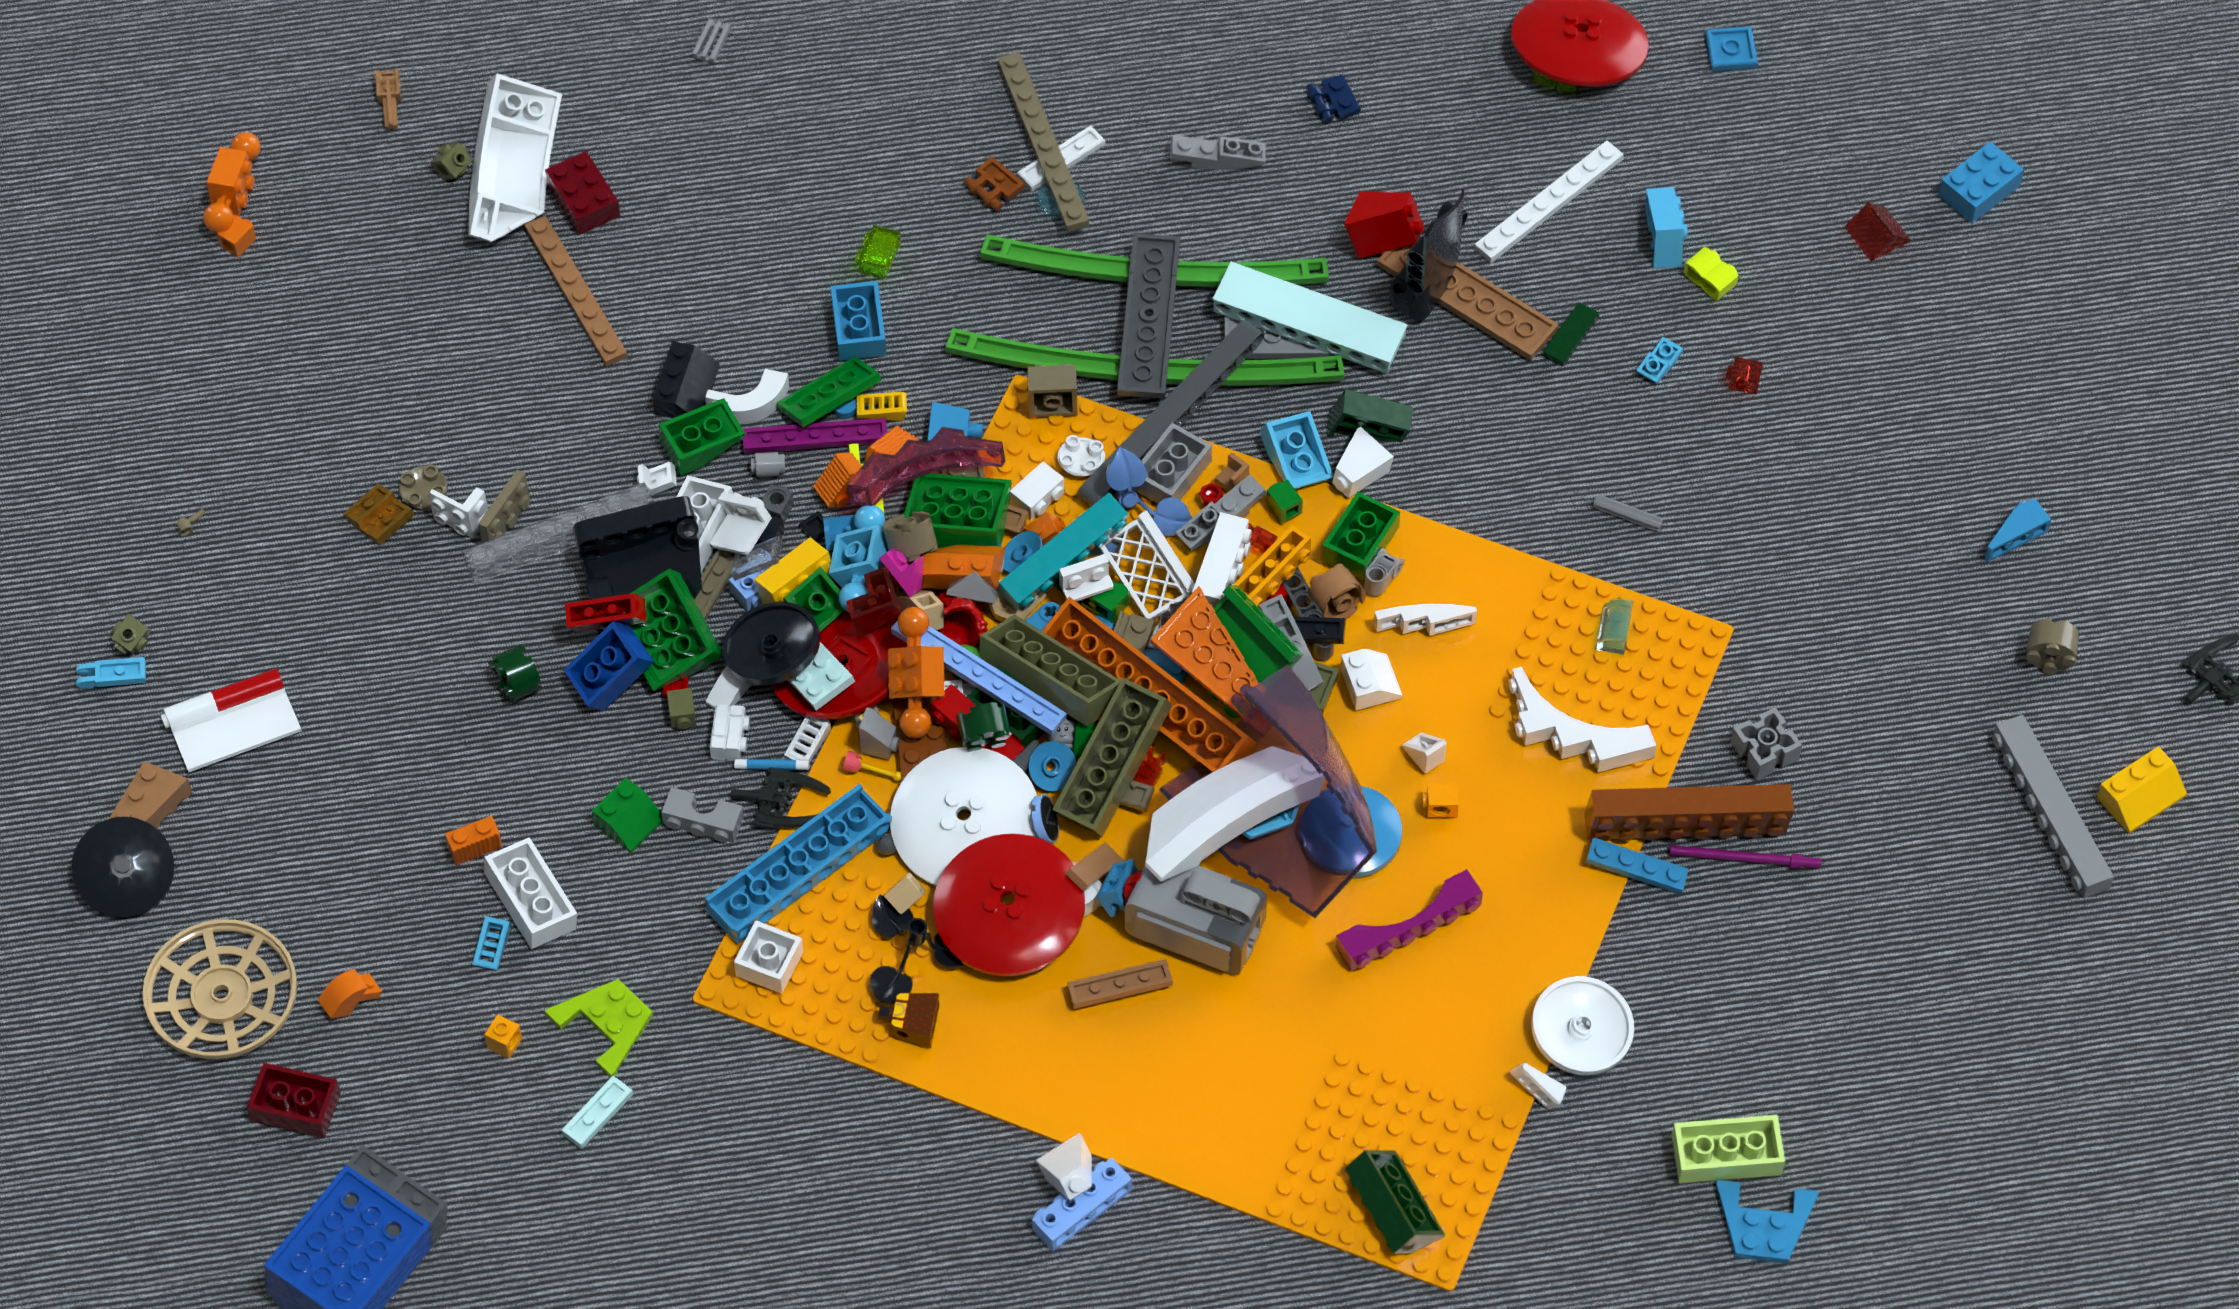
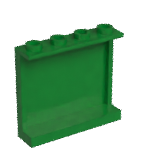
M1228 585L1222 592L1225 596L1213 609L1240 650L1250 670L1255 674L1263 691L1268 694L1304 654L1238 586ZM1207 691L1210 697H1212L1216 701H1220L1210 691ZM1220 701L1225 706L1224 711L1231 718L1242 719L1228 706H1226L1222 701Z

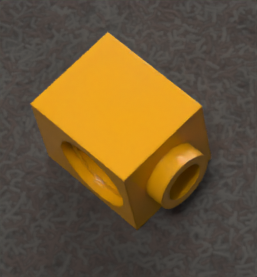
M1428 783L1427 793H1422V807L1427 808V817H1458V783Z
M498 1014L484 1034L487 1048L510 1059L522 1041L520 1025Z

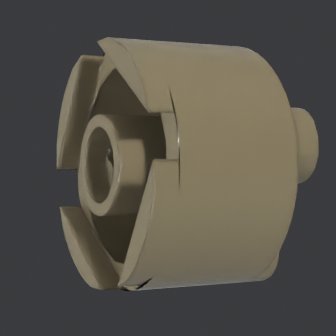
M916 511L912 512L913 517L905 518L904 514L887 520L883 528L888 551L895 548L896 551H900L905 555L907 561H915L920 558V554L937 550L938 545L932 520L927 512Z
M2043 619L2033 623L2029 632L2026 660L2049 675L2074 667L2076 665L2079 642L2078 629L2073 624L2060 620V624L2052 623V619Z

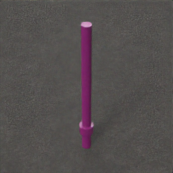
M1670 845V855L1788 865L1793 869H1800L1801 867L1821 868L1822 858L1802 857V854L1791 853V856Z

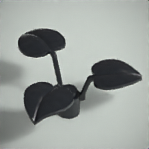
M880 894L872 910L874 930L884 938H892L897 933L900 936L905 934L907 947L898 971L890 966H882L873 971L870 977V989L875 1000L880 1003L893 1004L896 1003L898 994L911 992L913 986L911 977L901 973L904 970L911 947L920 946L925 940L930 949L935 950L934 959L941 966L955 969L965 965L947 949L939 933L935 935L933 944L930 938L931 933L927 932L928 926L923 919L914 918L909 908L900 914L883 895Z

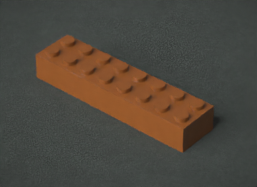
M1791 784L1592 790L1585 810L1588 840H1592L1594 837L1603 841L1609 839L1629 841L1634 838L1655 840L1662 837H1670L1671 839L1695 837L1702 839L1708 836L1728 838L1733 835L1754 837L1769 834L1770 836H1780L1786 834L1794 813Z

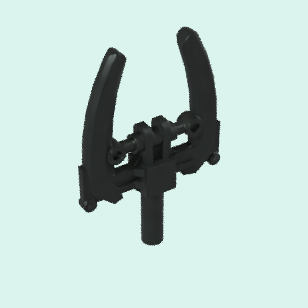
M2231 635L2213 641L2197 653L2194 652L2182 662V667L2190 668L2192 675L2195 676L2197 674L2201 677L2200 684L2184 697V701L2188 705H2191L2207 690L2210 692L2218 690L2220 697L2229 699L2231 705H2234L2239 700V676L2234 677L2231 673L2232 668H2225L2223 661L2218 663L2213 660L2215 653L2237 643L2239 635ZM2203 664L2211 665L2212 668L2207 669ZM2224 678L2232 681V686L2225 683Z
M770 767L768 768L770 775L765 778L764 785L767 786L761 787L760 792L732 789L731 798L759 802L760 810L757 809L755 812L757 820L753 821L754 827L771 829L774 827L797 828L803 826L816 815L784 816L783 811L791 805L790 801L793 796L789 790L793 788V785L814 789L826 795L831 793V789L821 781L810 776ZM779 784H784L785 786L782 792L777 790ZM775 806L778 807V810L774 814H770L772 808L774 809Z

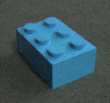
M1990 141L1942 179L1938 196L1973 224L2021 186L2024 169Z
M878 281L831 286L839 361L849 360L854 356L857 358L887 355Z

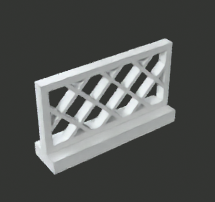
M1146 510L1138 515V519L1127 524L1119 533L1113 532L1108 536L1109 540L1099 549L1103 554H1106L1109 564L1122 584L1130 591V596L1142 615L1153 620L1186 601L1192 594L1195 583ZM1137 527L1142 534L1140 542L1127 539L1128 532ZM1112 541L1122 543L1119 554L1109 552L1105 545ZM1125 544L1138 547L1136 558L1122 555ZM1142 548L1151 549L1154 552L1153 561L1139 559ZM1121 560L1134 562L1132 573L1120 570ZM1138 563L1151 566L1149 577L1135 574ZM1154 567L1165 569L1167 572L1165 581L1152 578ZM1134 579L1147 582L1144 593L1133 590L1132 583ZM1150 583L1164 586L1161 597L1148 594ZM1167 587L1178 589L1181 596L1175 599L1165 598ZM1146 599L1160 601L1158 609L1148 613L1144 607Z

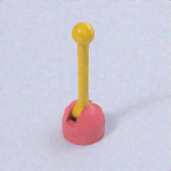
M848 751L843 770L856 772L864 768L893 777L895 781L902 780L901 772L899 771L894 773L865 764L861 756L852 751Z

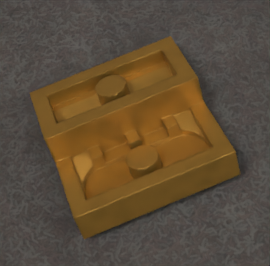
M377 484L345 511L343 515L369 539L381 545L410 520L414 513L412 508L397 500L392 491Z

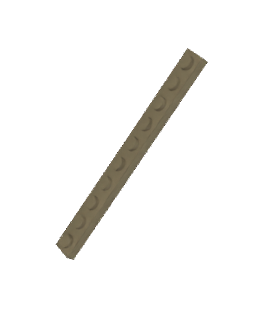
M1017 52L998 57V66L1067 232L1090 226L1085 208L1020 53Z

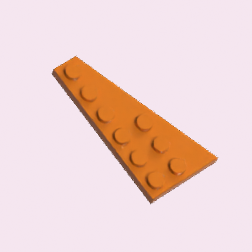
M1198 586L1153 636L1151 643L1264 737L1280 719V715L1258 683L1255 674L1245 662L1243 655L1227 629L1217 617L1212 605L1207 601L1202 589Z

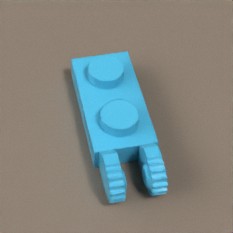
M143 657L80 664L76 667V673L88 676L78 678L76 686L82 689H92L95 686L105 687L146 683V660Z

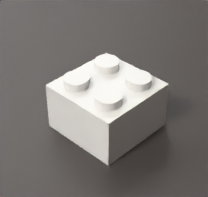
M755 921L734 961L736 976L782 994L803 954L802 938Z

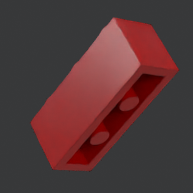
M635 593L565 603L566 627L577 633L605 629L613 621L627 625L647 622L645 598Z

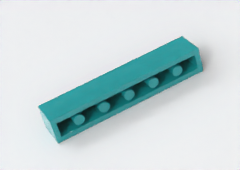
M1108 492L1002 579L998 584L997 590L1016 611L1022 607L1026 609L1035 601L1037 594L1040 592L1044 594L1054 585L1053 581L1059 577V569L1073 565L1076 562L1085 561L1090 556V551L1093 548L1102 547L1109 540L1108 536L1114 531L1119 533L1127 525L1128 512Z

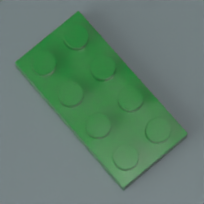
M854 356L778 401L777 405L781 412L800 426L805 427L814 423L815 420L823 415L831 413L843 403L851 401L863 391L871 389L882 380L879 372Z

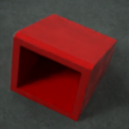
M1360 191L1344 223L1357 258H1364L1415 244L1424 230V222L1418 213L1417 204L1414 202L1412 194L1406 192Z

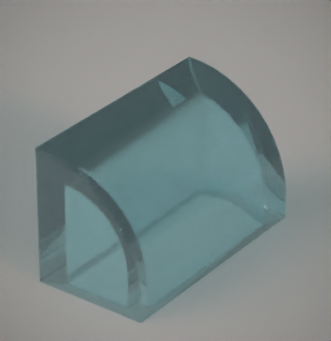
M1616 599L1604 604L1595 650L1624 655L1633 600Z

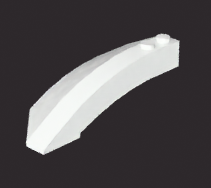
M496 74L488 82L472 169L469 198V236L493 242L545 212L544 204L547 183L545 169L549 168L553 137L562 97L561 93L500 74Z
M1274 746L1234 761L1214 771L1177 794L1153 813L1145 866L1160 882L1199 866L1200 862L1253 826L1282 811L1318 797L1326 774L1310 758Z

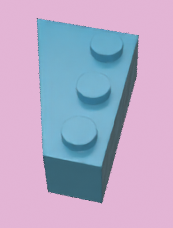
M1674 187L1646 189L1645 210L1648 232H1651L1653 242H1650L1651 250H1654L1653 267H1682L1683 238H1687V225L1684 224V212L1681 210L1680 196H1676Z

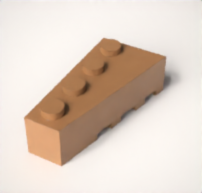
M144 761L110 818L133 817L146 821L158 829L160 822L168 814L171 815L184 798L187 799L192 794L189 780Z

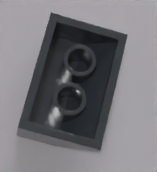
M672 341L652 398L654 415L675 418L705 406L707 391L713 388L720 363L695 345Z

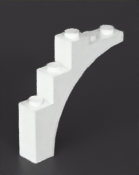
M1522 667L1512 669V676L1508 683L1511 693L1517 696L1516 704L1519 712L1518 723H1515V730L1519 738L1522 737L1525 746L1551 739L1553 749L1555 751L1558 750L1561 759L1588 753L1589 761L1591 764H1595L1597 772L1654 758L1656 743L1648 725L1631 728H1608L1574 719L1554 708L1541 697L1529 682Z

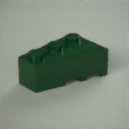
M1345 389L1329 411L1326 437H1334V433L1349 434V438H1352L1356 430L1362 427L1377 441L1403 442L1411 431L1413 407L1401 402L1382 399L1379 396H1371L1356 390Z

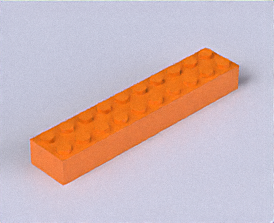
M1070 596L1042 630L1048 636L1119 680H1122V678L1128 679L1165 697L1172 704V707L1160 731L1212 772L1247 757L1258 744Z

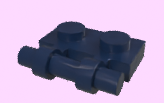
M1343 74L1322 80V89L1317 88L1315 83L1307 85L1308 96L1311 102L1315 103L1317 107L1316 112L1320 118H1323L1325 123H1330L1333 120L1332 115L1336 114L1339 121L1361 114V108ZM1324 99H1328L1330 104H1326Z

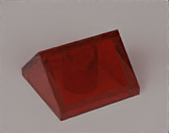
M1867 202L1845 225V229L1870 261L1910 243L1911 240L1885 206Z

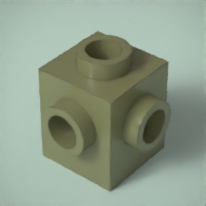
M459 142L445 143L437 150L438 154L430 164L444 180L464 174L468 170L467 165L473 159L469 156L467 148L459 144Z
M128 614L124 621H118L111 631L113 634L111 639L115 642L113 647L124 655L129 652L134 656L137 651L140 653L148 643L146 638L151 631Z

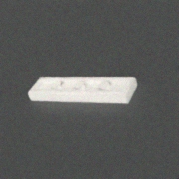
M1089 126L1059 145L1067 168H1070L1103 147L1105 140L1092 126ZM1038 160L1017 172L1018 178L1025 183L1031 192L1046 183Z

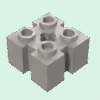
M1776 707L1760 714L1755 724L1748 720L1733 728L1730 743L1740 757H1748L1746 766L1756 780L1773 773L1776 764H1780L1783 768L1799 760L1802 744L1792 730L1785 731L1786 721Z

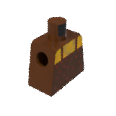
M900 993L897 995L895 1007L880 1005L878 1020L891 1022L893 1037L931 1048L940 1006L939 994Z

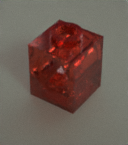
M1735 357L1733 366L1728 365L1726 379L1730 380L1729 389L1757 395L1763 362Z

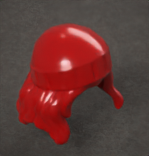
M947 592L938 595L937 598L943 603L944 628L939 629L938 632L959 645L965 644L975 648L980 647V635L985 633L988 628H986L987 622L983 618V613L975 605V602L970 599L947 595Z

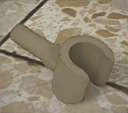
M203 509L188 519L182 517L178 520L177 530L182 537H186L193 532L191 524L205 514Z

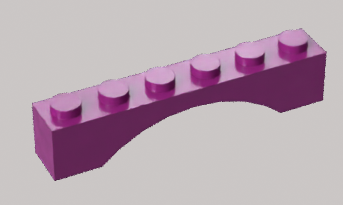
M1466 869L1446 879L1435 900L1424 911L1413 918L1386 926L1357 924L1336 935L1335 947L1350 970L1357 967L1363 968L1371 960L1379 956H1387L1394 948L1400 945L1406 946L1413 942L1416 937L1422 934H1430L1444 923H1452L1459 915L1465 912L1475 911L1482 904L1483 892Z

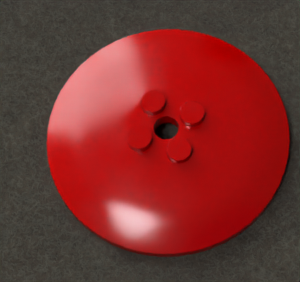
M1534 0L1517 13L1511 30L1512 45L1523 62L1545 77L1570 85L1604 86L1623 81L1634 75L1643 66L1648 54V37L1641 23L1627 10L1608 0Z
M870 597L867 608L860 613L853 614L843 611L820 632V642L839 662L848 661L844 667L853 676L855 682L817 711L788 681L771 685L778 699L787 708L799 715L824 720L852 716L865 711L866 707L871 708L889 695L888 649L907 647L906 642L891 633V627L897 622L900 614L887 603Z
M1025 834L994 835L971 844L951 860L941 874L936 886L933 913L941 940L959 961L974 970L990 975H1023L1049 965L1059 958L1073 943L1084 919L1085 893L1066 875L1074 864L1060 849L1051 843ZM1005 895L1015 897L1014 902L1009 905L1003 904L1001 899Z

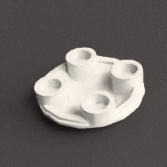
M1076 435L1068 436L1066 442L1062 444L1058 451L1060 466L1067 473L1075 476L1092 475L1105 461V452L1101 441Z

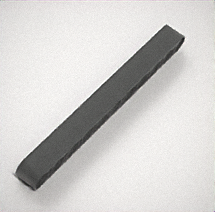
M1246 319L1242 320L1119 447L1129 450L1142 460L1171 423L1180 427L1260 345L1265 335L1264 332ZM1117 449L1081 485L1078 491V497L1090 506H1093L1108 492L1112 496L1115 494V490L1107 483L1106 470L1114 458Z

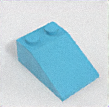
M1311 411L1267 422L1263 426L1260 435L1266 452L1283 481L1288 479L1294 489L1334 478Z

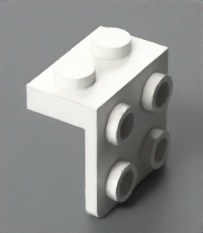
M476 487L462 505L432 489L428 495L434 519L442 525L447 524L460 535H467L474 539L479 532L478 523L488 511L485 492Z
M722 492L718 500L728 515L713 536L710 544L716 549L747 555L751 552L772 517L760 499L744 497L738 493Z

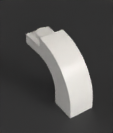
M765 369L759 385L753 391L743 395H731L708 390L705 397L706 405L724 398L739 424L760 421L774 413L778 409L777 402L786 397L789 389L788 374Z

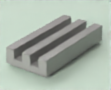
M709 19L692 52L693 58L714 64L731 30V25L727 23L722 25L720 21L714 23L713 19ZM713 29V31H712V33H711V35H710V38H709V40H708V42H707V44H706V46H705V48H704L702 54H700L701 51H702V49H703V47H704V45H705V43H706V41H707V38H708V36H709L711 30ZM722 31L710 57L707 56L714 44L718 32Z

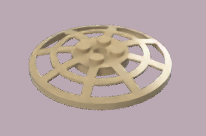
M228 919L206 921L176 934L154 956L148 967L143 985L144 1008L155 1032L177 1051L204 1059L236 1057L266 1043L287 1021L292 1012L297 994L296 970L285 946L273 934L262 927L249 922ZM236 931L252 935L254 938L247 950L235 946L216 947L213 932ZM203 935L206 949L191 956L181 966L168 958L184 943ZM263 941L280 955L287 970L272 975L267 964L256 955ZM219 955H235L242 957L237 967L221 965ZM209 958L210 967L198 976L188 971L196 963ZM251 962L261 970L265 979L254 983L250 982L245 972ZM162 966L174 974L169 986L168 1002L153 1003V985L157 973ZM183 980L192 985L190 991L191 998L176 1001L180 981ZM289 980L290 994L285 1012L282 1017L270 1013L275 1000V986ZM268 989L267 1000L263 1010L251 1005L253 993ZM219 990H227L229 992L224 998L215 997ZM194 1008L200 1018L191 1027L183 1020L179 1010ZM171 1012L177 1025L186 1032L178 1043L164 1032L156 1019L155 1013ZM244 1014L256 1018L247 1027L237 1032L235 1031L234 1020H237ZM263 1021L275 1025L260 1039L239 1048L237 1039L251 1033ZM209 1022L223 1024L225 1035H211L202 1033V1031ZM197 1038L209 1042L227 1041L229 1051L203 1052L187 1047Z

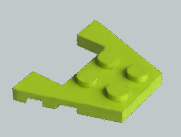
M619 979L545 1010L546 1016L560 1030L582 1014L613 1044L610 1049L596 1060V1065L610 1078L616 1076L621 1063L625 1062L631 1047L635 1041H638L653 1017L652 1011Z

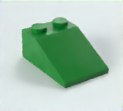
M724 398L659 424V441L680 476L702 468L745 437V432Z

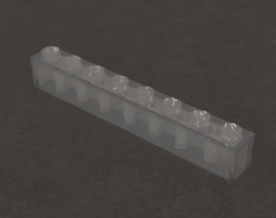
M645 482L465 549L463 553L466 567L474 584H478L576 547L573 526L579 521L651 504L654 501Z

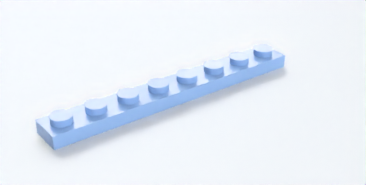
M897 620L891 627V633L907 643V637L900 632ZM929 626L927 632L921 637V646L944 647L945 668L1001 704H1004L1048 734L1053 735L1066 719V712Z

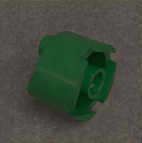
M522 644L493 656V660L488 662L494 675L497 674L501 682L498 684L500 693L503 697H508L512 701H516L542 688L541 685L536 684L541 681L531 656H524L523 651L526 649Z
M997 703L980 704L970 707V713L964 715V712L961 711L956 715L962 743L967 748V752L981 750V746L991 745L992 748L1002 747L1006 745L1005 740L1012 735L1004 704H1001L1000 707H998Z

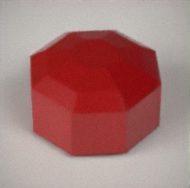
M1212 483L1202 486L1199 493V500L1204 507L1211 501L1215 504L1223 497V491L1220 486Z

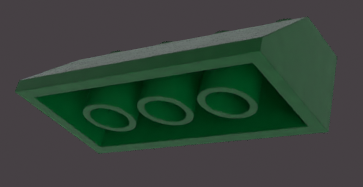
M1364 1150L1345 1168L1351 1184L1356 1187L1362 1198V1203L1370 1211L1376 1227L1381 1230L1387 1240V1246L1394 1254H1410L1445 1236L1444 1231L1396 1151Z

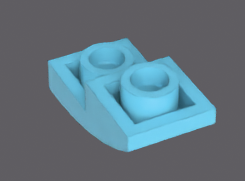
M1662 337L1652 353L1649 352L1636 370L1637 373L1657 384L1683 353V348Z

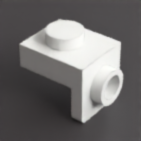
M671 462L652 469H648L643 464L638 465V484L651 495L677 486L675 465Z

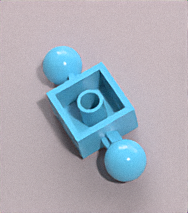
M864 505L859 508L854 517L857 530L837 534L829 575L842 587L839 592L841 607L853 614L864 611L869 605L870 594L864 585L886 579L887 568L879 559L888 552L885 534L882 530L885 523V515L875 505Z

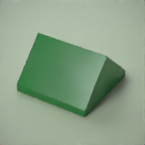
M821 567L817 568L783 598L785 602L794 603L807 609L816 620L820 632L845 611L839 603L840 589Z

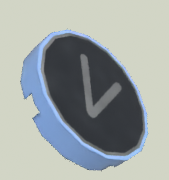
M1046 794L1035 796L1031 804L1035 805V811H1032L1031 816L1036 835L1049 843H1056L1059 837V823L1057 814L1052 810L1054 804Z

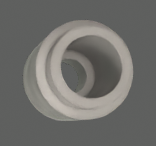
M778 452L755 453V458H751V473H756V477L779 476V474L785 473L784 454H778Z

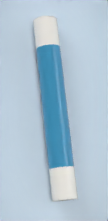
M735 759L734 767L735 769H768L772 767L783 770H809L810 761Z

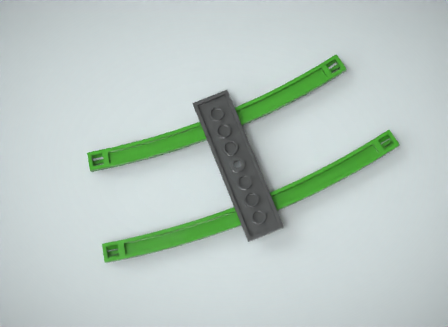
M1133 233L1130 258L1042 246L987 234L980 252V258L1065 275L1128 282L1121 355L1035 345L952 328L946 345V352L1026 369L1036 365H1076V376L1118 380L1117 395L1165 399L1166 384H1180L1203 361L1169 359L1176 286L1219 287L1230 262L1178 261L1180 236ZM989 247L1000 248L1001 251L990 250ZM1326 258L1234 262L1296 285L1329 282ZM1322 269L1321 273H1309V270ZM1152 312L1153 315L1148 317L1145 313ZM955 341L966 343L967 346L956 344ZM1342 355L1295 359L1244 360L1221 385H1279L1344 380L1345 377ZM1338 368V370L1324 371V369Z

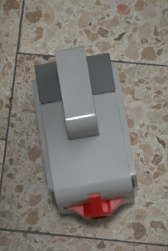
M1144 866L1142 870L1131 874L1123 887L1122 894L1126 904L1125 931L1128 934L1232 975H1239L1244 964L1246 965L1266 920L1267 895L1265 892L1201 866L1194 867L1161 882Z

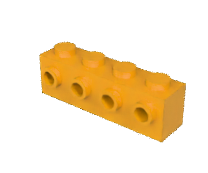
M1291 525L1233 585L1238 586L1261 609L1259 604L1263 603L1269 596L1275 595L1280 584L1285 579L1289 580L1301 563L1304 564L1311 556V538Z

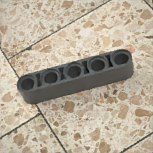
M1297 567L1293 576L1289 580L1285 579L1282 582L1288 594L1287 606L1292 616L1325 618L1314 600L1312 601L1310 598V588ZM1307 643L1314 657L1319 660H1328L1334 654L1335 644L1321 646L1319 644L1322 643Z

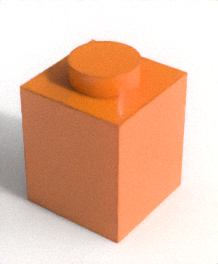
M237 215L233 216V223L230 228L223 232H217L220 247L237 258L256 240L253 224L248 219H242Z

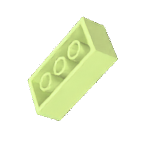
M1778 1115L1674 1123L1672 1142L1679 1183L1777 1176L1783 1173L1785 1157Z

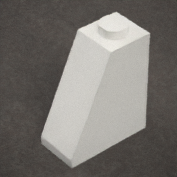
M1359 427L1336 467L1332 483L1339 491L1350 498L1357 491H1361L1389 473L1394 456L1362 427Z
M1080 1133L1036 1160L1046 1181L1069 1200L1092 1187V1155Z

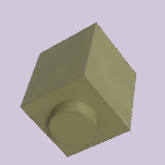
M692 688L667 691L672 729H687L691 726H697Z

